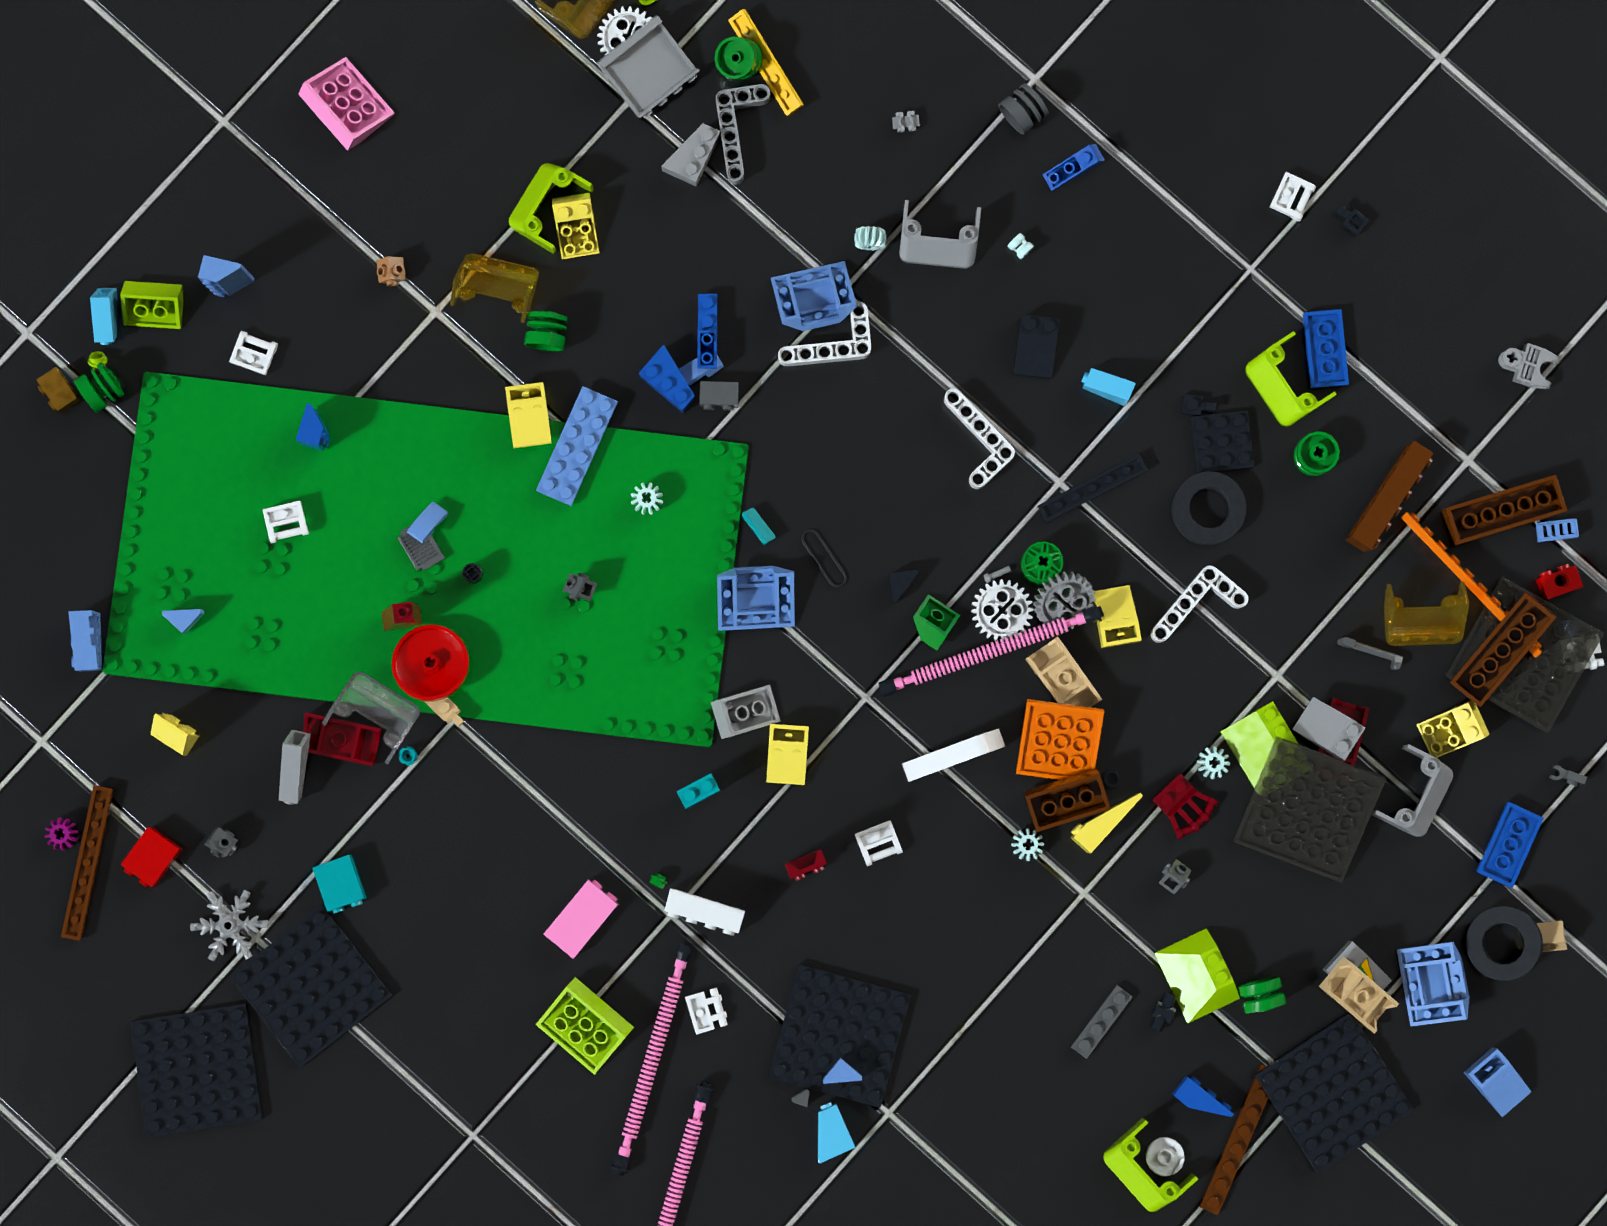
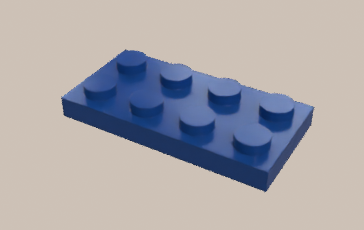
M1342 310L1304 312L1302 315L1310 389L1348 386L1349 378Z
M1507 802L1476 872L1509 888H1513L1544 818Z

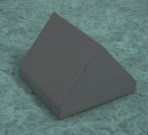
M806 1088L792 1096V1102L807 1107L809 1089Z

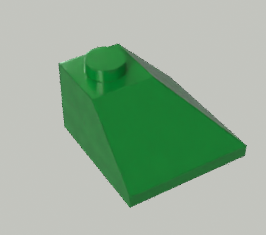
M928 594L913 616L920 639L928 646L938 650L960 615Z

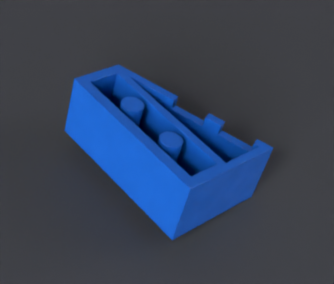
M663 344L639 372V376L684 413L695 400V395Z

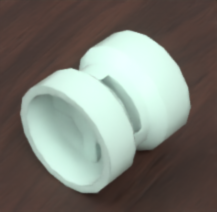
M1019 233L1007 247L1014 250L1017 256L1023 259L1034 246L1027 242L1025 237Z

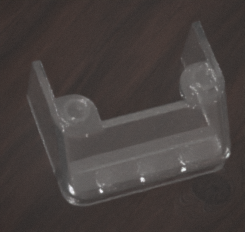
M356 672L330 708L322 724L325 726L333 713L341 717H349L355 710L387 730L383 740L387 746L392 748L385 761L386 764H389L418 718L420 711L415 704L367 674Z

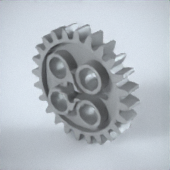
M1063 572L1062 577L1055 574L1054 580L1049 577L1048 584L1043 582L1044 588L1037 589L1040 595H1035L1034 597L1037 601L1033 602L1036 607L1034 611L1038 619L1046 626L1047 622L1053 625V620L1056 624V619L1062 622V617H1064V620L1076 617V614L1093 607L1092 602L1096 599L1093 596L1095 592L1092 589V585L1085 577L1082 578L1079 573L1075 576L1073 572H1070L1069 576H1067ZM1053 593H1058L1064 601L1060 600L1059 597ZM1065 602H1069L1071 607H1073L1076 610L1073 611Z

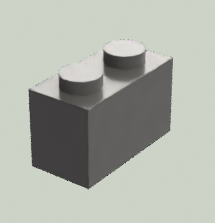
M700 381V407H704V410H715V407H723L725 411H733L734 408H738L739 382Z

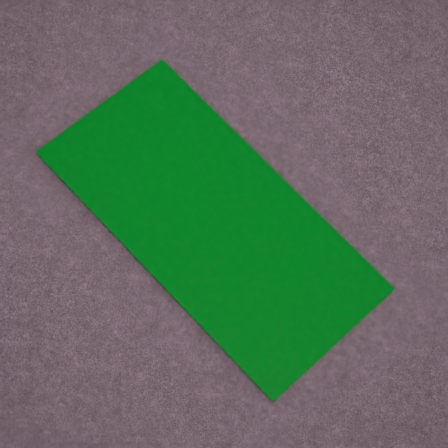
M145 372L142 380L102 671L104 674L436 714L424 701L417 700L406 694L397 684L392 672V656L396 645L405 634L417 627L384 631L381 612L392 604L413 602L420 607L422 626L439 625L446 627L456 633L467 648L469 654L468 675L462 686L448 697L459 707L458 709L461 711L458 714L459 717L710 747L712 745L715 723L711 702L718 699L726 630L718 631L717 575L734 568L748 445L607 427L572 506H569L536 491L566 422L549 420L551 444L513 448L509 415ZM307 403L317 410L329 432L330 443L328 447L324 448V451L301 445L296 441ZM641 483H644L646 488H648L649 483H652V490L658 486L659 490L656 493L663 494L662 497L657 498L662 500L663 504L656 503L659 511H656L654 507L651 508L653 511L652 515L649 514L648 509H646L645 515H642V508L636 511L635 507L638 504H631L632 500L637 499L631 497V493L638 494L634 488L637 486L642 490ZM645 494V495L643 496V499H644L643 502H644V503H646V501H647L648 503L651 502V499H650V496H651V495L648 494V496H647V495ZM301 501L309 535H296L277 540L276 543L271 544L263 509ZM434 502L448 512L447 517L435 527L432 534L445 559L425 571L422 568L416 571L398 537L402 535L400 531L412 525L418 516ZM295 522L274 527V531L277 533L300 527V524ZM469 563L477 564L483 571L482 580L475 584L465 580L462 575L465 565ZM579 572L589 576L588 580L597 583L591 601L580 599V601L569 598V593L563 591L570 573L578 575ZM204 610V615L187 634L181 633L162 615V611Z

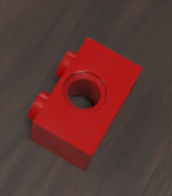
M1569 564L1558 567V572L1552 573L1549 570L1541 573V578L1535 579L1543 601L1584 587L1576 565L1572 567ZM1557 576L1563 581L1561 586H1557L1555 583Z

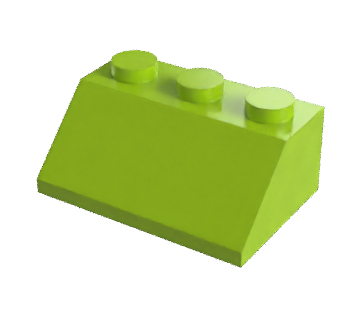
M124 282L120 297L125 326L181 329L184 301L182 285Z

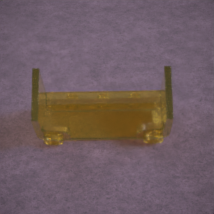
M536 0L535 2L538 10L577 38H586L615 0H578L575 6L567 1H561L557 3L554 9L541 0Z
M467 254L453 279L450 305L454 306L458 297L463 300H470L475 297L476 293L511 301L512 308L516 312L522 313L521 322L525 323L532 306L539 271L532 267L478 254Z
M1460 582L1458 595L1445 597L1441 601V606L1404 607L1402 599L1394 597L1391 584H1387L1384 600L1385 637L1387 643L1392 646L1456 644L1463 639L1469 609V599L1465 583Z

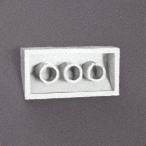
M673 888L669 891L664 910L668 912L667 916L678 919L680 915L686 917L687 922L697 924L699 921L705 923L704 927L713 930L719 927L724 929L723 933L734 936V933H739L745 910Z

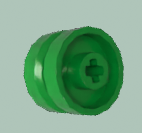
M734 36L726 38L718 45L715 51L716 67L727 78L742 80L751 78L759 71L762 65L761 49L756 42L749 38Z
M1317 431L1309 433L1297 443L1293 457L1295 465L1301 472L1309 476H1319L1325 474L1336 465L1339 460L1340 450L1338 443L1331 435ZM1314 452H1318L1319 456H1315Z
M1279 976L1238 986L1240 996L1244 998L1253 997L1243 1003L1246 1014L1268 1011L1287 1003L1284 993H1271L1282 987Z

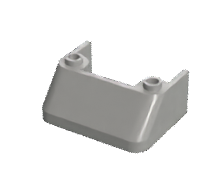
M905 200L899 256L902 261L963 269L970 268L974 264L981 207H977L975 225L964 226L960 230L959 239L921 236V225L919 222L907 219L909 200Z
M1408 744L1403 745L1401 749L1421 758V770L1430 777L1415 810L1400 809L1394 818L1378 810H1372L1370 814L1413 836L1420 837L1428 831L1453 779V772L1437 758Z

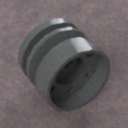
M1025 83L1020 85V90H1014L1013 93L1016 100L1011 96H1007L998 104L1006 120L1022 135L1033 127L1031 118L1036 122H1040L1041 116L1046 117L1049 113L1042 98Z

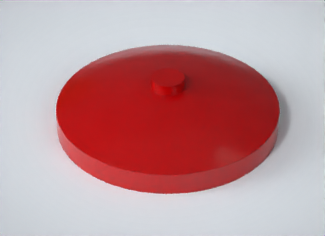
M424 625L409 631L398 642L392 656V672L397 684L406 694L421 701L433 702L451 696L462 686L469 671V654L465 644L452 630L439 625Z

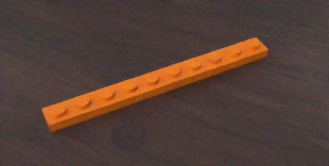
M1406 512L1401 517L1500 621L1507 615L1509 611L1506 610L1504 612L1499 607L1501 603L1494 596L1491 598L1486 593L1488 591L1481 582L1477 584L1472 579L1474 575L1467 568L1463 570L1459 565L1461 563L1454 554L1450 556L1445 551L1447 547L1440 540L1437 542L1432 537L1434 533L1427 526L1423 528L1419 524L1421 520L1413 512L1411 514ZM1536 641L1529 649V652L1535 658L1542 653L1540 650L1541 644Z

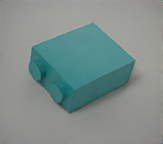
M710 773L676 792L685 809H689L721 792Z
M347 855L312 868L327 912L333 911V914L344 911V906L349 904L352 907L363 904L362 900L366 899V895L352 855Z

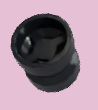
M469 563L463 568L462 575L469 583L475 584L482 580L483 571L477 564Z

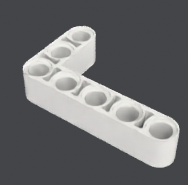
M856 302V308H862L864 314L857 316L853 311L850 313L853 340L786 346L778 352L779 363L783 366H797L867 358L871 353L867 306L863 302ZM859 326H863L866 329V332L862 335L857 334L855 331ZM860 345H865L868 351L861 354L857 348ZM840 347H846L849 353L847 355H840L838 350ZM828 349L830 351L829 356L822 357L819 354L820 350ZM804 350L811 353L810 358L803 359L800 356L801 352ZM789 352L792 358L789 361H784L781 355Z
M950 389L945 394L944 403L992 453L969 477L970 486L974 489H981L1013 459L1015 451L1011 444L959 390ZM950 394H955L958 397L956 403L949 402L948 396ZM969 408L971 415L968 417L963 416L961 409ZM975 422H982L984 429L981 431L976 430L974 427ZM994 435L998 442L990 444L987 441V437ZM1008 449L1011 456L1003 458L1000 453L1001 450ZM994 462L997 465V469L989 471L986 466L987 463ZM980 475L983 478V483L975 484L973 476Z
M1206 566L1153 627L1151 638L1158 643L1167 640L1209 589L1235 609L1242 608L1248 603V595L1216 567ZM1206 570L1213 572L1214 577L1212 580L1205 578L1204 573ZM1221 582L1228 585L1227 592H1222L1219 589ZM1193 585H1199L1201 587V593L1199 595L1193 593ZM1235 595L1243 597L1241 605L1235 603ZM1182 599H1186L1189 602L1188 609L1181 608L1180 601ZM1169 614H1174L1177 617L1175 624L1169 623ZM1158 628L1163 629L1165 632V636L1162 639H1159L1155 634Z
M995 729L902 763L908 782L998 750L1005 747L1000 730Z

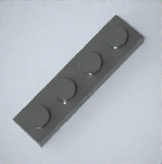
M1116 985L1071 1045V1048L1087 1059L1126 1007L1132 996Z

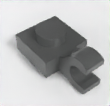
M1557 765L1553 766V769L1558 770V776H1549L1552 780L1566 779L1567 784L1578 787V784H1585L1587 779L1586 776L1567 771Z

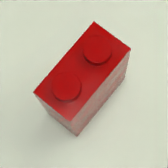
M148 827L121 865L124 867L123 871L132 877L135 875L140 878L139 882L147 888L149 886L156 887L183 849L153 827Z

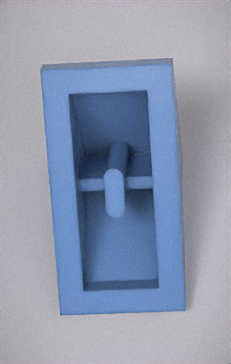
M204 610L162 611V615L181 633L187 634L204 615Z
M839 1058L824 1076L823 1084L861 1081L862 1076L842 1058Z

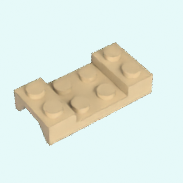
M1056 637L1025 659L1057 703L1091 708L1102 700L1059 637Z
M1344 956L1319 985L1324 992L1374 1034L1377 1031V1020L1388 1008L1399 1005L1398 1002Z

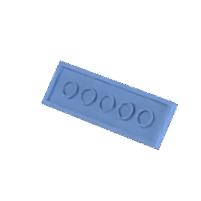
M582 386L536 489L537 492L572 506L618 401Z

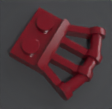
M1178 774L1152 799L1170 819L1178 840L1183 839V836L1195 831L1198 832L1200 826L1210 820L1214 807L1219 803V801L1198 792L1181 774ZM1195 796L1208 802L1204 812L1190 798ZM1185 803L1199 815L1195 821L1181 809ZM1177 812L1189 826L1179 829L1174 814Z

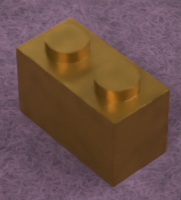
M54 367L37 379L40 384L37 386L44 396H48L50 399L48 404L54 411L57 410L60 413H64L81 401L61 370L57 367Z

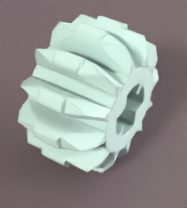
M862 226L856 229L855 246L861 250L874 251L883 249L886 243V231L880 227Z
M641 483L642 490L636 486L634 489L638 494L631 493V497L637 498L632 500L631 504H638L635 510L639 511L642 508V515H645L646 509L652 515L653 511L651 508L654 507L656 511H659L656 503L663 504L662 500L657 499L662 497L663 494L656 493L659 490L658 486L652 490V483L648 484V488L645 487L644 483ZM645 494L647 496L648 494H650L651 502L648 503L646 501V503H644L643 496Z
M1216 746L1212 747V753L1209 748H1205L1207 755L1204 753L1199 754L1203 760H1197V763L1203 764V766L1199 767L1198 770H1206L1203 774L1204 777H1207L1210 773V778L1215 779L1216 772L1217 776L1221 778V771L1224 773L1228 772L1224 765L1229 766L1230 762H1224V759H1227L1229 755L1221 756L1224 750L1220 749L1217 753ZM1216 758L1215 761H1218V765L1212 768V765H1209V761Z
M1029 828L1025 830L1026 835H1024L1022 830H1019L1018 833L1021 838L1013 836V839L1017 840L1018 843H1011L1013 847L1018 846V849L1014 850L1013 853L1017 854L1021 851L1019 859H1022L1025 854L1027 861H1030V854H1032L1034 859H1037L1035 851L1041 854L1043 852L1038 848V846H1044L1043 842L1038 843V840L1042 839V835L1035 838L1036 830H1033L1031 835ZM1027 839H1030L1029 842L1033 843V846L1029 847V850H1026V847H1023V843H1025Z

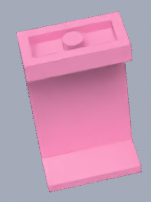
M588 880L544 933L547 938L573 959L611 912L619 905L616 902L617 898L610 892L604 893L601 890L603 886L596 880L592 882Z

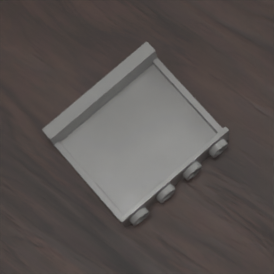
M654 16L596 62L638 118L642 116L644 118L648 117L653 113L652 108L656 105L659 107L668 100L667 96L671 93L674 95L682 89L681 85L686 81L688 83L692 82L697 77L696 73L699 72V69L694 67L663 26L659 16Z

